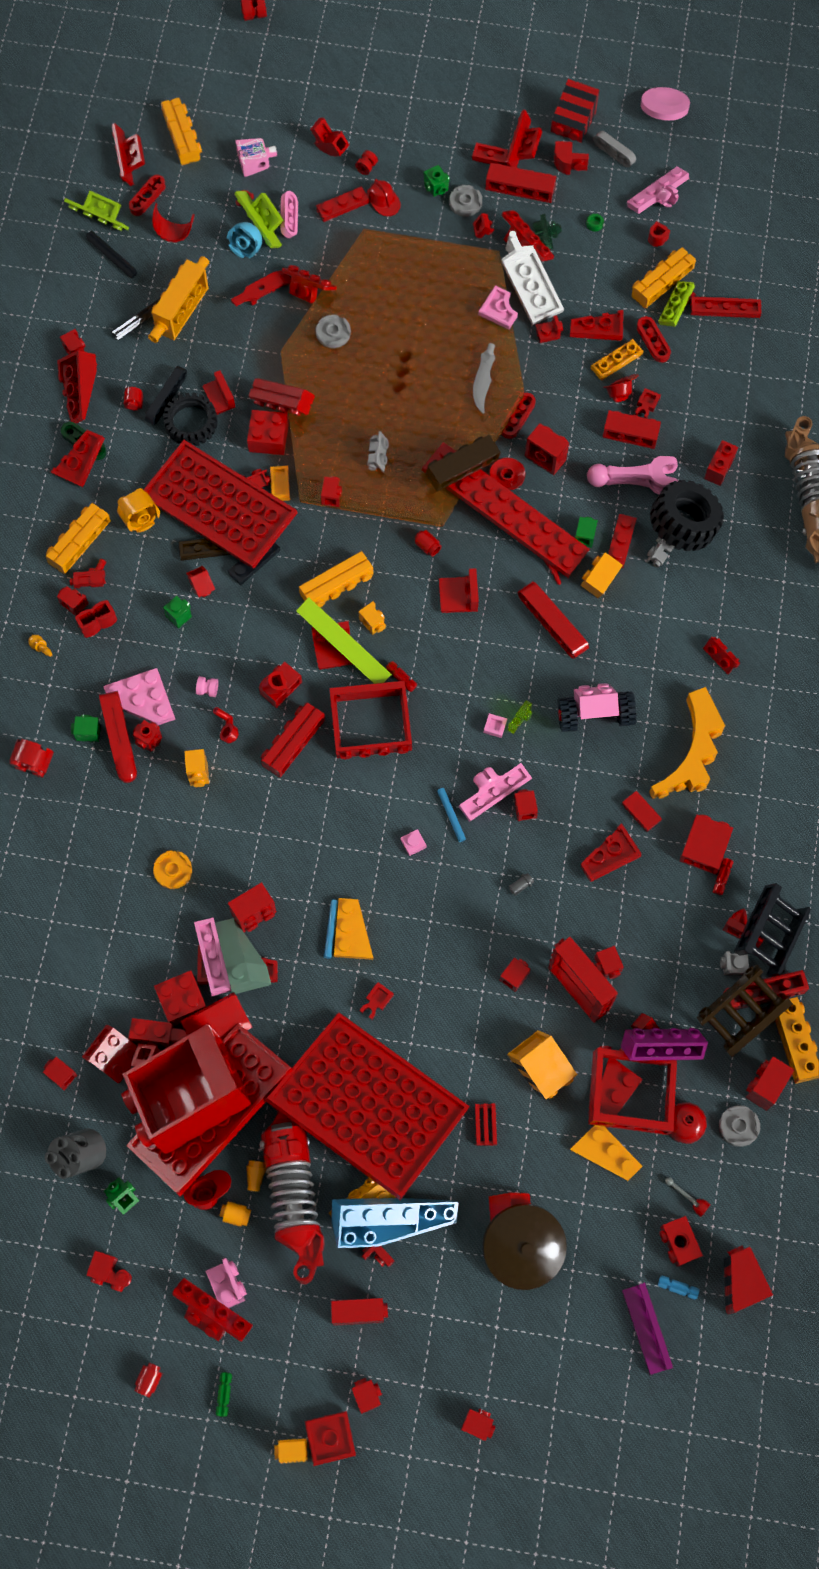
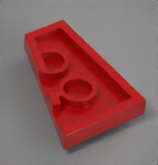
M86 430L73 445V449L67 456L64 455L61 463L56 468L54 467L51 473L84 487L105 437Z
M608 1058L602 1077L600 1113L617 1115L643 1080L616 1059Z

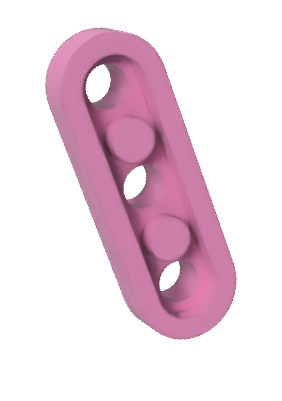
M291 191L281 195V217L284 221L280 224L282 235L287 238H292L298 232V199Z

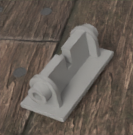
M379 431L378 435H373L370 438L369 451L370 453H375L369 454L367 466L370 470L380 468L384 472L385 464H387L386 452L389 442L381 431Z
M659 537L656 540L658 542L657 545L648 551L647 555L649 557L646 560V563L651 560L657 568L662 566L668 557L664 550L670 553L674 548L673 545L669 546L664 539L661 540Z

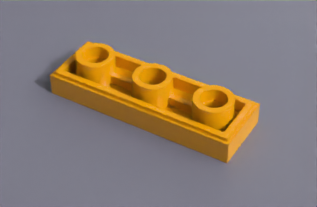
M632 339L592 364L591 370L602 381L643 355V350Z

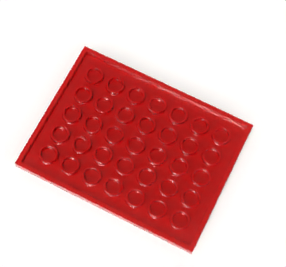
M341 1013L334 1017L292 1067L294 1071L285 1076L266 1099V1102L399 1200L403 1198L470 1107Z

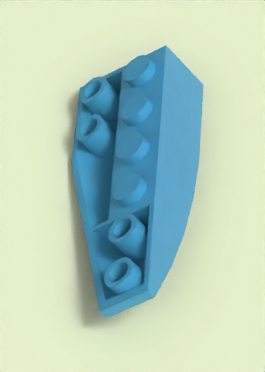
M398 1198L333 1199L331 1222L337 1248L378 1247L457 1223L458 1201L402 1198L401 1200Z

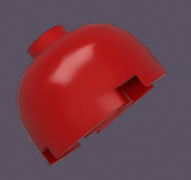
M682 1102L675 1105L674 1131L669 1136L676 1142L686 1144L698 1141L704 1135L707 1127L706 1116L703 1110L690 1102Z

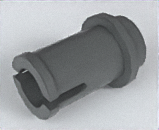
M528 873L522 874L520 879L508 886L514 896L528 886L532 887L534 880Z

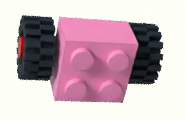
M606 683L598 684L597 687L592 688L589 685L579 686V689H574V697L558 698L557 709L561 732L577 731V717L589 719L617 716L619 726L636 725L637 714L634 693L632 691L616 692L612 686Z

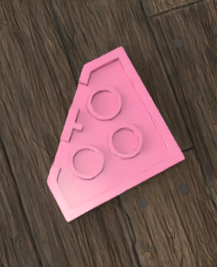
M157 668L103 686L106 693L118 691L122 708L129 714L144 718L150 722L152 721L157 725L175 720Z

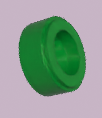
M591 214L587 218L586 226L590 231H600L603 228L604 219L599 214Z

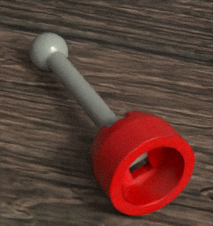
M666 1178V1185L672 1186L693 1203L694 1212L702 1217L711 1204L704 1199L695 1200L676 1185L672 1178Z

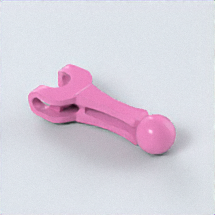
M658 456L651 464L635 467H616L610 465L606 467L602 464H595L589 468L587 480L594 487H602L606 484L608 486L615 484L640 485L649 487L654 493L659 495L666 485L674 481L678 482L676 478L665 475L673 473L677 469V459L672 456Z

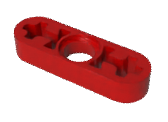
M161 175L152 176L130 200L129 209L132 215H142L164 191L166 185ZM145 193L152 194L149 198L143 197Z

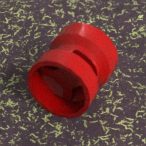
M366 150L362 154L361 159L356 162L355 167L361 174L369 175L372 167L377 164L378 158L373 152Z

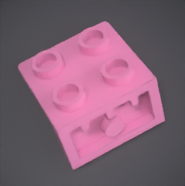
M224 1258L222 1259V1264L207 1270L206 1274L217 1301L231 1308L244 1302V1295H247L243 1283L237 1281L236 1276L239 1273L235 1263Z

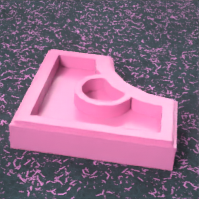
M494 286L478 311L479 316L508 330L516 320L518 313L509 304L511 293L497 286Z

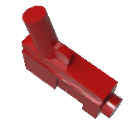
M100 559L96 568H90L87 572H73V578H70V586L74 585L75 589L86 586L103 587L106 584V573L103 568L107 562L104 559Z

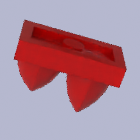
M745 908L738 910L729 917L723 931L740 939L747 924ZM760 936L756 942L757 948H759L764 940Z

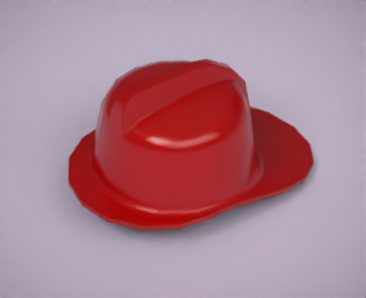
M375 179L367 191L369 202L379 214L389 217L395 215L401 208L399 198L387 181Z
M639 374L623 377L603 388L607 389L609 397L616 403L625 401L632 394V380L637 378Z
M223 1170L211 1171L191 1184L183 1193L184 1199L188 1204L200 1210L210 1209L216 1205L218 1198L222 1197L229 1190L232 1182L231 1177Z

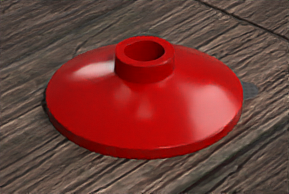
M501 458L491 466L490 476L507 489L514 490L523 484L526 472L524 466L518 460Z

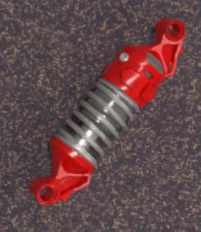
M274 1108L278 1114L270 1126L262 1133L260 1141L265 1170L268 1174L267 1178L271 1180L268 1188L273 1191L270 1198L276 1200V1203H273L271 1208L275 1210L286 1209V1211L275 1213L272 1217L276 1220L287 1219V1221L277 1223L274 1226L276 1229L274 1235L276 1241L288 1247L299 1256L293 1273L298 1283L308 1284L312 1281L317 1267L324 1266L322 1252L325 1244L320 1224L315 1221L318 1213L314 1211L317 1204L312 1200L315 1196V1193L311 1191L314 1184L309 1180L312 1177V1173L308 1171L311 1165L308 1148L310 1141L306 1135V1130ZM305 1203L313 1205L308 1209H303L302 1207ZM304 1214H314L313 1217L304 1219ZM302 1268L309 1270V1275L305 1278L298 1276V1272Z

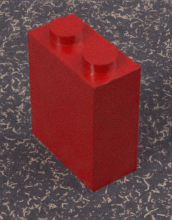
M697 814L679 861L716 875L724 857L733 827H730L728 823L723 821L711 820L707 815Z
M383 1298L331 1301L333 1326L384 1323V1318L388 1317L387 1303H383Z

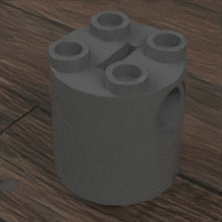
M90 1128L55 1138L50 1143L48 1152L45 1154V1161L61 1179L73 1177L96 1169L103 1164L106 1157L105 1141L100 1133Z

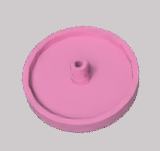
M667 87L647 90L642 95L641 100L642 110L647 115L660 120L680 119L688 113L690 100L684 93Z

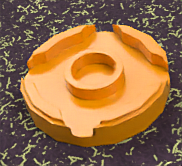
M166 851L155 860L153 874L162 887L178 889L190 880L192 864L184 853Z

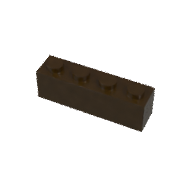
M490 435L480 436L472 444H465L458 451L447 453L443 459L430 462L425 475L436 492L497 461L501 451Z

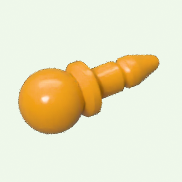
M34 634L29 638L28 643L31 648L37 652L44 653L46 656H52L51 650L46 646V642L40 635Z

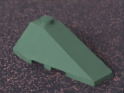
M232 918L216 922L215 926L232 993L238 994L271 985L267 965L236 920Z

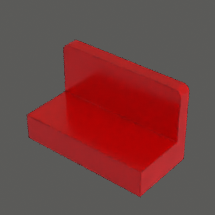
M220 370L214 372L215 381L203 385V390L209 401L213 403L217 415L236 408L234 397Z

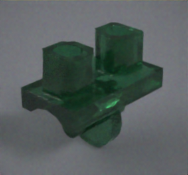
M542 214L540 215L541 220L533 223V229L535 234L543 232L538 237L551 250L554 249L552 236L557 238L562 228L555 221H552L550 225L549 221L546 220V215Z

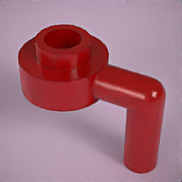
M215 707L213 714L226 721L225 726L221 730L220 739L228 744L234 742L238 738L239 733L238 728L233 725V717L220 708Z

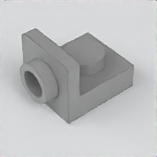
M726 951L723 957L720 958V967L724 969V975H744V972L749 968L748 955L739 956L738 954H730V951Z

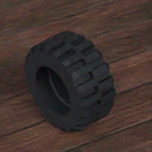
M685 480L671 482L662 489L650 510L651 524H654L653 529L655 532H658V537L661 540L664 539L669 546L673 545L675 549H684V551L703 549L711 543L722 527L724 519L722 505L718 503L717 496H714L710 489L704 488V485L700 483L695 484V481L690 480L688 482ZM678 510L690 514L695 521L685 518Z

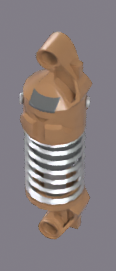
M801 416L797 419L793 431H786L785 433L787 440L785 457L790 461V465L793 468L792 474L795 475L794 481L797 483L796 489L799 491L798 497L801 499L799 504L803 506L801 512L804 522L803 533L804 536L807 535L806 548L813 554L815 563H819V444L808 438L812 427V420L809 417ZM798 477H806L798 481Z

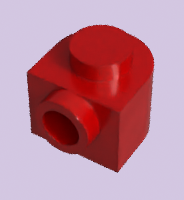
M657 221L650 228L648 242L655 247L662 246L669 239L670 230Z
M127 387L125 389L123 404L126 409L135 411L143 408V393L141 389L137 387Z
M283 671L272 672L266 676L261 683L262 689L270 695L280 694L287 689V680L283 675Z
M641 1013L631 1025L632 1029H659L653 1018L644 1013Z

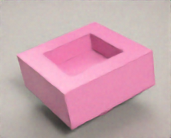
M489 713L483 733L502 738L507 718Z
M418 829L400 838L409 856L427 847Z

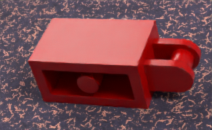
M132 1018L128 1038L131 1042L137 1044L154 1043L161 1047H169L172 1043H176L188 1035L185 1030L175 1029L172 1023Z

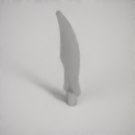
M489 343L487 350L481 354V363L473 385L474 402L482 414L485 413V398L491 383L490 370L495 360L493 353L495 345Z

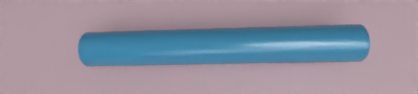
M444 788L438 789L437 792L459 842H462L466 838Z
M331 900L324 950V958L327 959L332 957L338 900Z

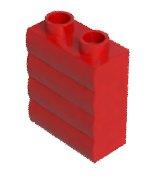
M209 1024L123 1073L128 1090L121 1093L128 1110L133 1115L138 1112L142 1120L141 1123L135 1125V1131L140 1141L146 1148L153 1144L156 1145L164 1154L176 1150L187 1141L198 1137L209 1128L220 1124L228 1117L244 1110L251 1104L223 1040Z

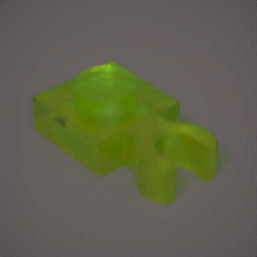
M527 700L523 703L515 714L514 719L508 725L509 728L507 730L514 734L524 720H529L533 713L531 711L532 703Z

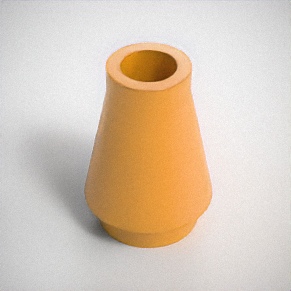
M249 1160L248 1165H246L247 1190L260 1191L266 1171L265 1164L261 1161Z

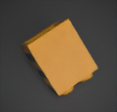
M539 1030L507 1054L535 1092L545 1100L554 1097L561 1087L571 1084L574 1080L573 1078L578 1075L552 1036Z

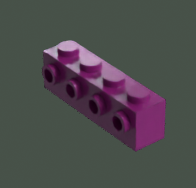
M635 1028L625 1030L621 1048L630 1061L703 1060L708 1042L701 1032L695 1028Z

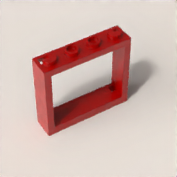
M405 681L330 688L337 758L345 760L354 756L366 758L373 754L385 756L393 752L405 754L412 751ZM400 695L405 741L341 747L337 702Z
M571 937L566 940L562 938L554 945L555 948L551 955L552 958L549 960L548 969L593 1023H595L610 1011L618 992Z
M600 1046V1048H597L593 1052L588 1124L664 1135L672 1133L674 1131L677 1060L632 1061L667 1066L664 1122L600 1113L603 1058L630 1060L622 1048L619 1050H612L610 1046Z

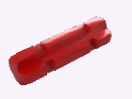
M391 661L386 666V669L391 674L393 673V676L398 681H405L406 689L412 692L417 687V683L413 679L410 680V676L400 667L398 668L394 661Z
M729 858L723 859L713 893L723 895L733 860Z

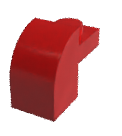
M319 118L310 129L316 138L314 144L322 152L330 156H341L350 145L342 131H332L324 118Z
M555 142L554 165L558 171L566 175H570L571 170L587 171L589 154L572 153V142Z

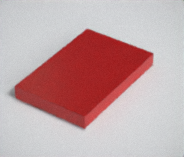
M235 992L181 1020L187 1035L209 1024L222 1040L238 1023L246 1030L253 1028Z

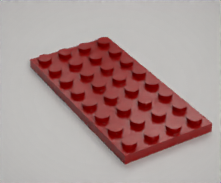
M186 440L182 441L144 488V491L150 495L159 509L253 569L298 513L295 508Z
M239 1023L223 1039V1042L251 1104L244 1110L228 1117L225 1121L209 1128L203 1134L187 1141L176 1150L164 1154L154 1144L146 1148L137 1134L126 1145L180 1197L266 1102L267 1097L282 1079L294 1071Z

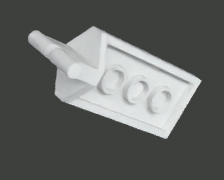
M511 231L506 245V251L509 254L501 259V263L531 324L534 325L562 313L564 308L533 245L521 246L516 232Z

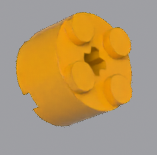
M142 488L121 497L117 502V513L130 531H146L155 524V518L160 516L159 508L150 495Z

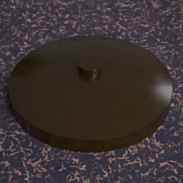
M516 1204L500 1211L489 1223L483 1238V1256L488 1269L498 1281L513 1289L531 1290L545 1285L560 1271L566 1256L567 1243L562 1226L550 1212L533 1204Z

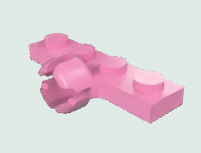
M678 166L628 200L627 207L638 214L656 202L665 207H672L679 198L676 187L689 179V173Z
M522 763L502 776L497 775L491 767L485 768L484 771L479 772L473 779L478 787V793L460 804L459 808L470 822L530 781L532 777Z

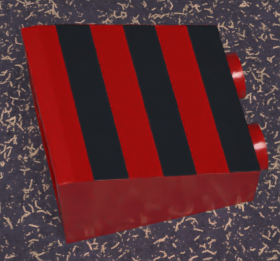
M568 79L552 118L551 132L582 143L596 114L599 89Z
M742 1245L729 1251V1256L724 1258L725 1306L727 1315L773 1296L751 1247L744 1249Z

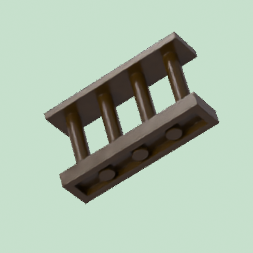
M757 964L754 967H749L744 972L742 978L709 1007H704L699 1012V1016L696 1017L702 1026L709 1022L724 1038L725 1044L723 1047L731 1057L736 1055L793 1004L784 993L777 995L760 977L763 971ZM752 982L771 1000V1004L766 1008H761L744 990ZM737 995L755 1012L756 1017L752 1021L746 1022L730 1005L729 1002ZM721 1009H724L741 1027L736 1035H731L714 1017Z

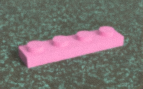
M214 918L194 922L211 995L215 996L231 992Z

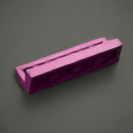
M642 1283L622 1290L649 1375L673 1368L646 1284Z

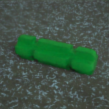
M222 1372L220 1374L219 1382H221V1385H219L217 1403L219 1404L216 1406V1416L226 1417L228 1415L227 1404H229L231 1386L229 1384L232 1381L231 1373Z

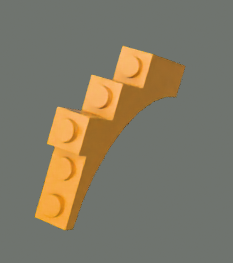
M706 687L689 693L686 699L693 725L692 743L689 753L675 772L665 780L651 786L649 794L652 799L657 797L659 799L669 795V792L682 791L686 786L690 792L695 790L700 792L707 788L710 777L704 765L714 762L718 752L712 739L722 735L725 724Z

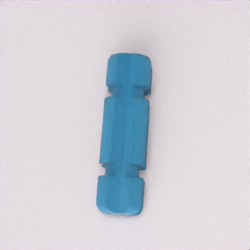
M660 1276L659 1287L663 1289L668 1288L669 1291L683 1296L688 1295V1298L694 1300L698 1298V1288L688 1287V1284L674 1279L669 1280L666 1276Z

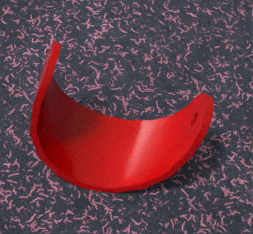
M156 203L152 217L154 230L162 239L168 242L183 241L190 233L195 214L192 215L191 222L176 224L160 215L158 203Z

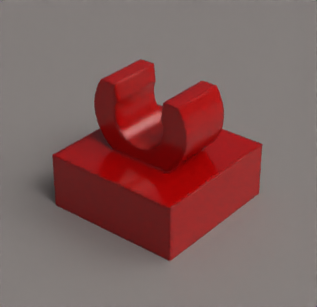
M481 213L473 222L477 238H482L485 234L491 235L494 232V229L490 227L493 222L489 220L488 214Z

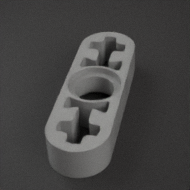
M600 131L594 136L596 146L623 166L629 168L636 162L635 154L606 132Z

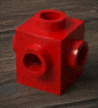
M143 720L141 724L134 728L133 736L138 747L152 752L161 742L160 727L151 721L149 723Z

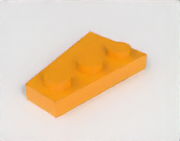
M339 898L334 957L373 960L359 900Z
M594 1125L570 1148L571 1151L627 1181L643 1167L604 1126Z

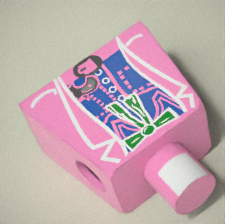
M261 138L236 140L237 154L244 177L268 169V158L277 156L275 146L265 148L264 141Z

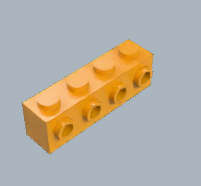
M798 997L790 999L793 1004L776 1018L775 1022L789 1066L794 1069L792 1076L795 1084L819 1078V1060L816 1055V1043L814 1040H811L809 1034L811 1033L810 1024L808 1021H805L803 1015L805 1013L804 1005L802 1002H799Z

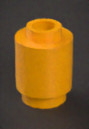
M228 1201L227 1205H222L219 1216L223 1217L222 1222L240 1227L242 1225L247 1226L251 1209H247V1206Z

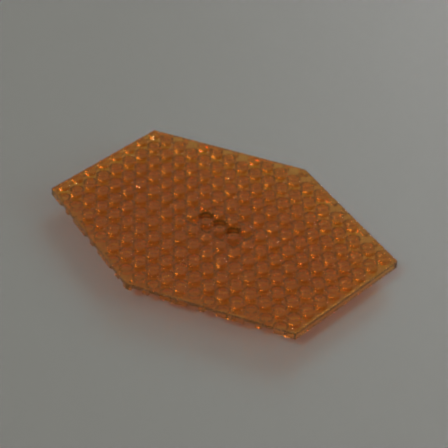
M363 229L329 279L331 284L337 286V290H322L281 350L285 385L305 389L315 396L313 403L310 405L309 414L296 416L289 413L300 503L443 527L460 499L446 488L436 492L425 473L421 471L422 467L443 442L455 451H458L465 444H472L480 436L490 435L493 441L496 442L508 423L510 416L516 410L518 403L524 397V386L513 325L508 330L478 315V311L494 286L506 290L500 251ZM327 315H339V317L345 318L350 324V338L345 345L339 348L325 347L316 338V325L321 318ZM492 343L495 345L493 351L495 360L490 370L491 383L485 398V413L482 414L474 402L473 385L481 363V354L487 350L488 344ZM379 431L382 432L389 442L386 452L387 464H385L384 472L380 468L370 470L367 466L369 454L375 453H370L369 451L370 438L373 435H378ZM335 476L340 479L339 486H342L340 507L321 504L324 477Z

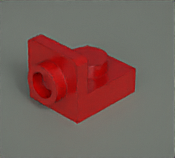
M557 315L553 316V321L535 326L539 342L543 343L560 339L563 324L558 320Z
M382 1246L365 1247L362 1250L365 1253L362 1255L364 1260H367L375 1252L377 1255L374 1258L382 1267L385 1264L390 1267L395 1262Z

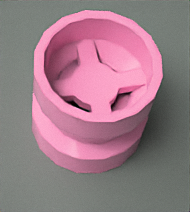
M199 676L196 684V695H204L206 693L210 697H216L218 679L211 678L207 680L205 677Z

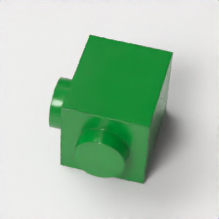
M178 596L174 597L163 607L166 618L178 629L192 617L190 604L185 599L181 600Z
M90 715L75 716V723L71 724V734L74 735L76 741L99 742L101 729L99 718Z

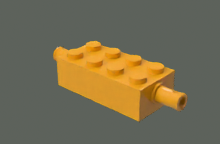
M201 256L197 263L186 260L179 267L175 278L171 279L167 290L161 294L159 302L153 306L151 313L155 327L148 335L149 340L153 343H158L162 335L175 340L209 289L205 269L210 263L206 257Z

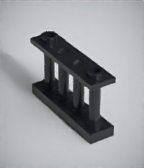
M777 883L765 885L734 949V952L739 956L752 953L770 966L766 974L768 977L780 976L785 971V965L804 924L809 919L811 911L809 907L795 909L780 898L779 893L782 887ZM774 904H777L793 916L789 926L772 914L771 910ZM767 920L785 933L782 942L764 930ZM759 936L778 950L774 959L756 947Z

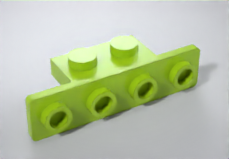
M89 191L84 206L67 198L64 199V202L69 204L68 208L72 210H83L82 214L90 218L94 215L98 217V221L106 225L110 222L113 224L112 227L119 231L129 229L125 224L116 221L121 204L92 191Z
M236 191L234 194L237 197L238 203L243 206L247 216L259 229L265 239V243L270 248H280L282 244L274 231L284 220L266 193H261L253 202L246 191Z

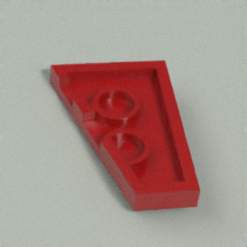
M623 310L610 315L609 313H602V316L599 317L586 316L571 319L570 337L622 341Z
M621 823L612 835H609L605 842L581 863V868L589 881L592 882L641 857V852Z

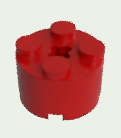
M17 739L9 759V764L15 766L16 770L21 772L29 770L33 772V775L43 778L54 752L49 748H46V751H44L38 743Z

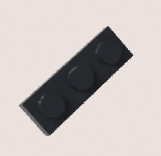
M274 543L254 569L239 560L228 570V574L237 583L242 585L280 551V547Z

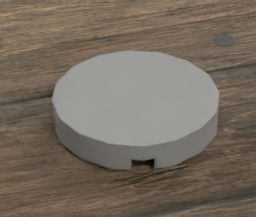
M470 185L456 187L449 195L450 209L459 216L469 217L475 215L482 207L480 191L473 189L474 187Z
M327 315L321 318L315 328L317 340L328 348H339L345 345L351 335L350 324L345 318L339 317V315Z
M736 1105L728 1108L722 1114L719 1120V1131L727 1143L736 1147H744L750 1145L758 1137L760 1121L755 1112L750 1110V1108Z

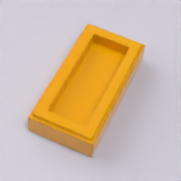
M288 466L270 467L271 494L282 501H289Z

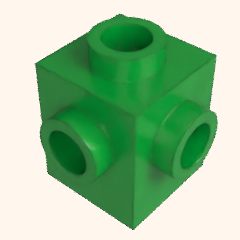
M439 165L424 171V186L433 197L448 191L449 176L446 172H443Z
M120 1177L111 1182L104 1190L108 1197L105 1201L113 1210L117 1207L123 1215L140 1200L133 1193L136 1190L128 1180L124 1183Z

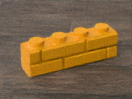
M179 97L171 99V101L161 102L162 113L180 163L185 165L190 162L199 161L202 149L200 143L195 141L197 140L195 129L191 130L192 121L190 116H186L188 112L185 103L182 104Z
M683 247L677 251H672L667 260L660 261L656 269L653 271L649 270L645 274L644 279L641 281L637 280L633 284L632 298L639 302L642 307L647 308L692 271L696 259L691 254H688Z
M94 503L84 507L81 511V516L70 523L68 531L59 536L55 546L48 548L45 556L47 562L61 573L66 574L111 522L109 514Z
M361 551L299 586V593L304 601L309 597L321 608L329 599L334 600L343 591L354 589L357 583L368 581L373 575V566Z

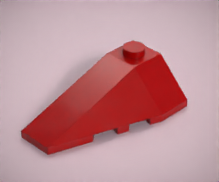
M77 350L57 360L58 378L63 383V396L67 397V410L71 422L79 423L86 418L97 372L96 354Z

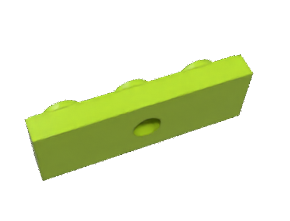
M677 282L658 320L659 325L676 326L695 288L694 282Z

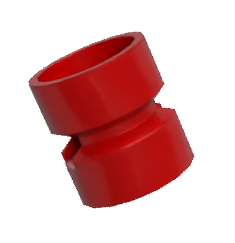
M240 0L244 21L253 20L255 16L258 19L267 17L265 0Z

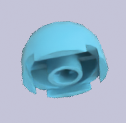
M241 222L228 231L229 247L240 258H244V256L252 258L260 250L262 235L259 229L252 223Z

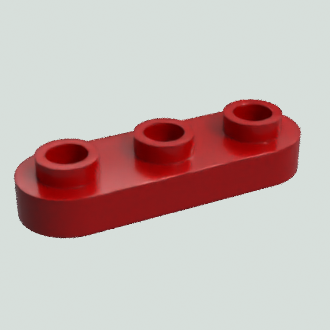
M648 316L641 317L637 323V331L654 360L660 363L666 362L670 358V347L654 320Z
M522 393L518 397L501 425L503 437L512 439L518 435L535 407L536 399L534 395Z

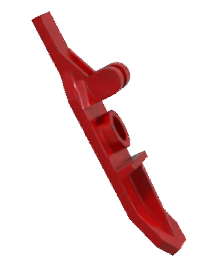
M281 270L272 272L246 286L244 292L232 298L231 302L235 306L248 301L251 305H255L261 297L270 292L274 293L281 286L290 284L291 277Z

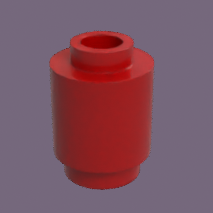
M421 530L416 534L415 544L427 555L433 557L441 550L440 541L428 530Z
M150 1362L148 1366L143 1365L135 1382L136 1388L134 1391L150 1398L151 1394L155 1392L163 1374L159 1372L161 1367Z

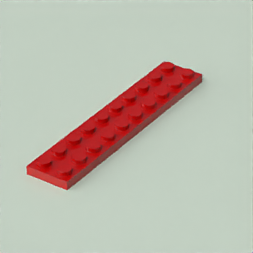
M443 442L425 463L421 471L426 473L430 462L434 460L439 461L447 453H454L456 451ZM481 469L445 487L567 578H569L590 550Z

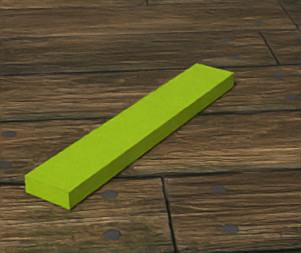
M309 597L296 610L374 684L384 683L391 676L387 669Z

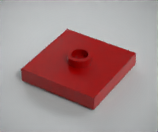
M347 1411L305 1421L313 1466L356 1456Z

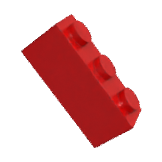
M609 410L602 438L655 449L661 422L651 418L646 419L637 415H628L619 411Z

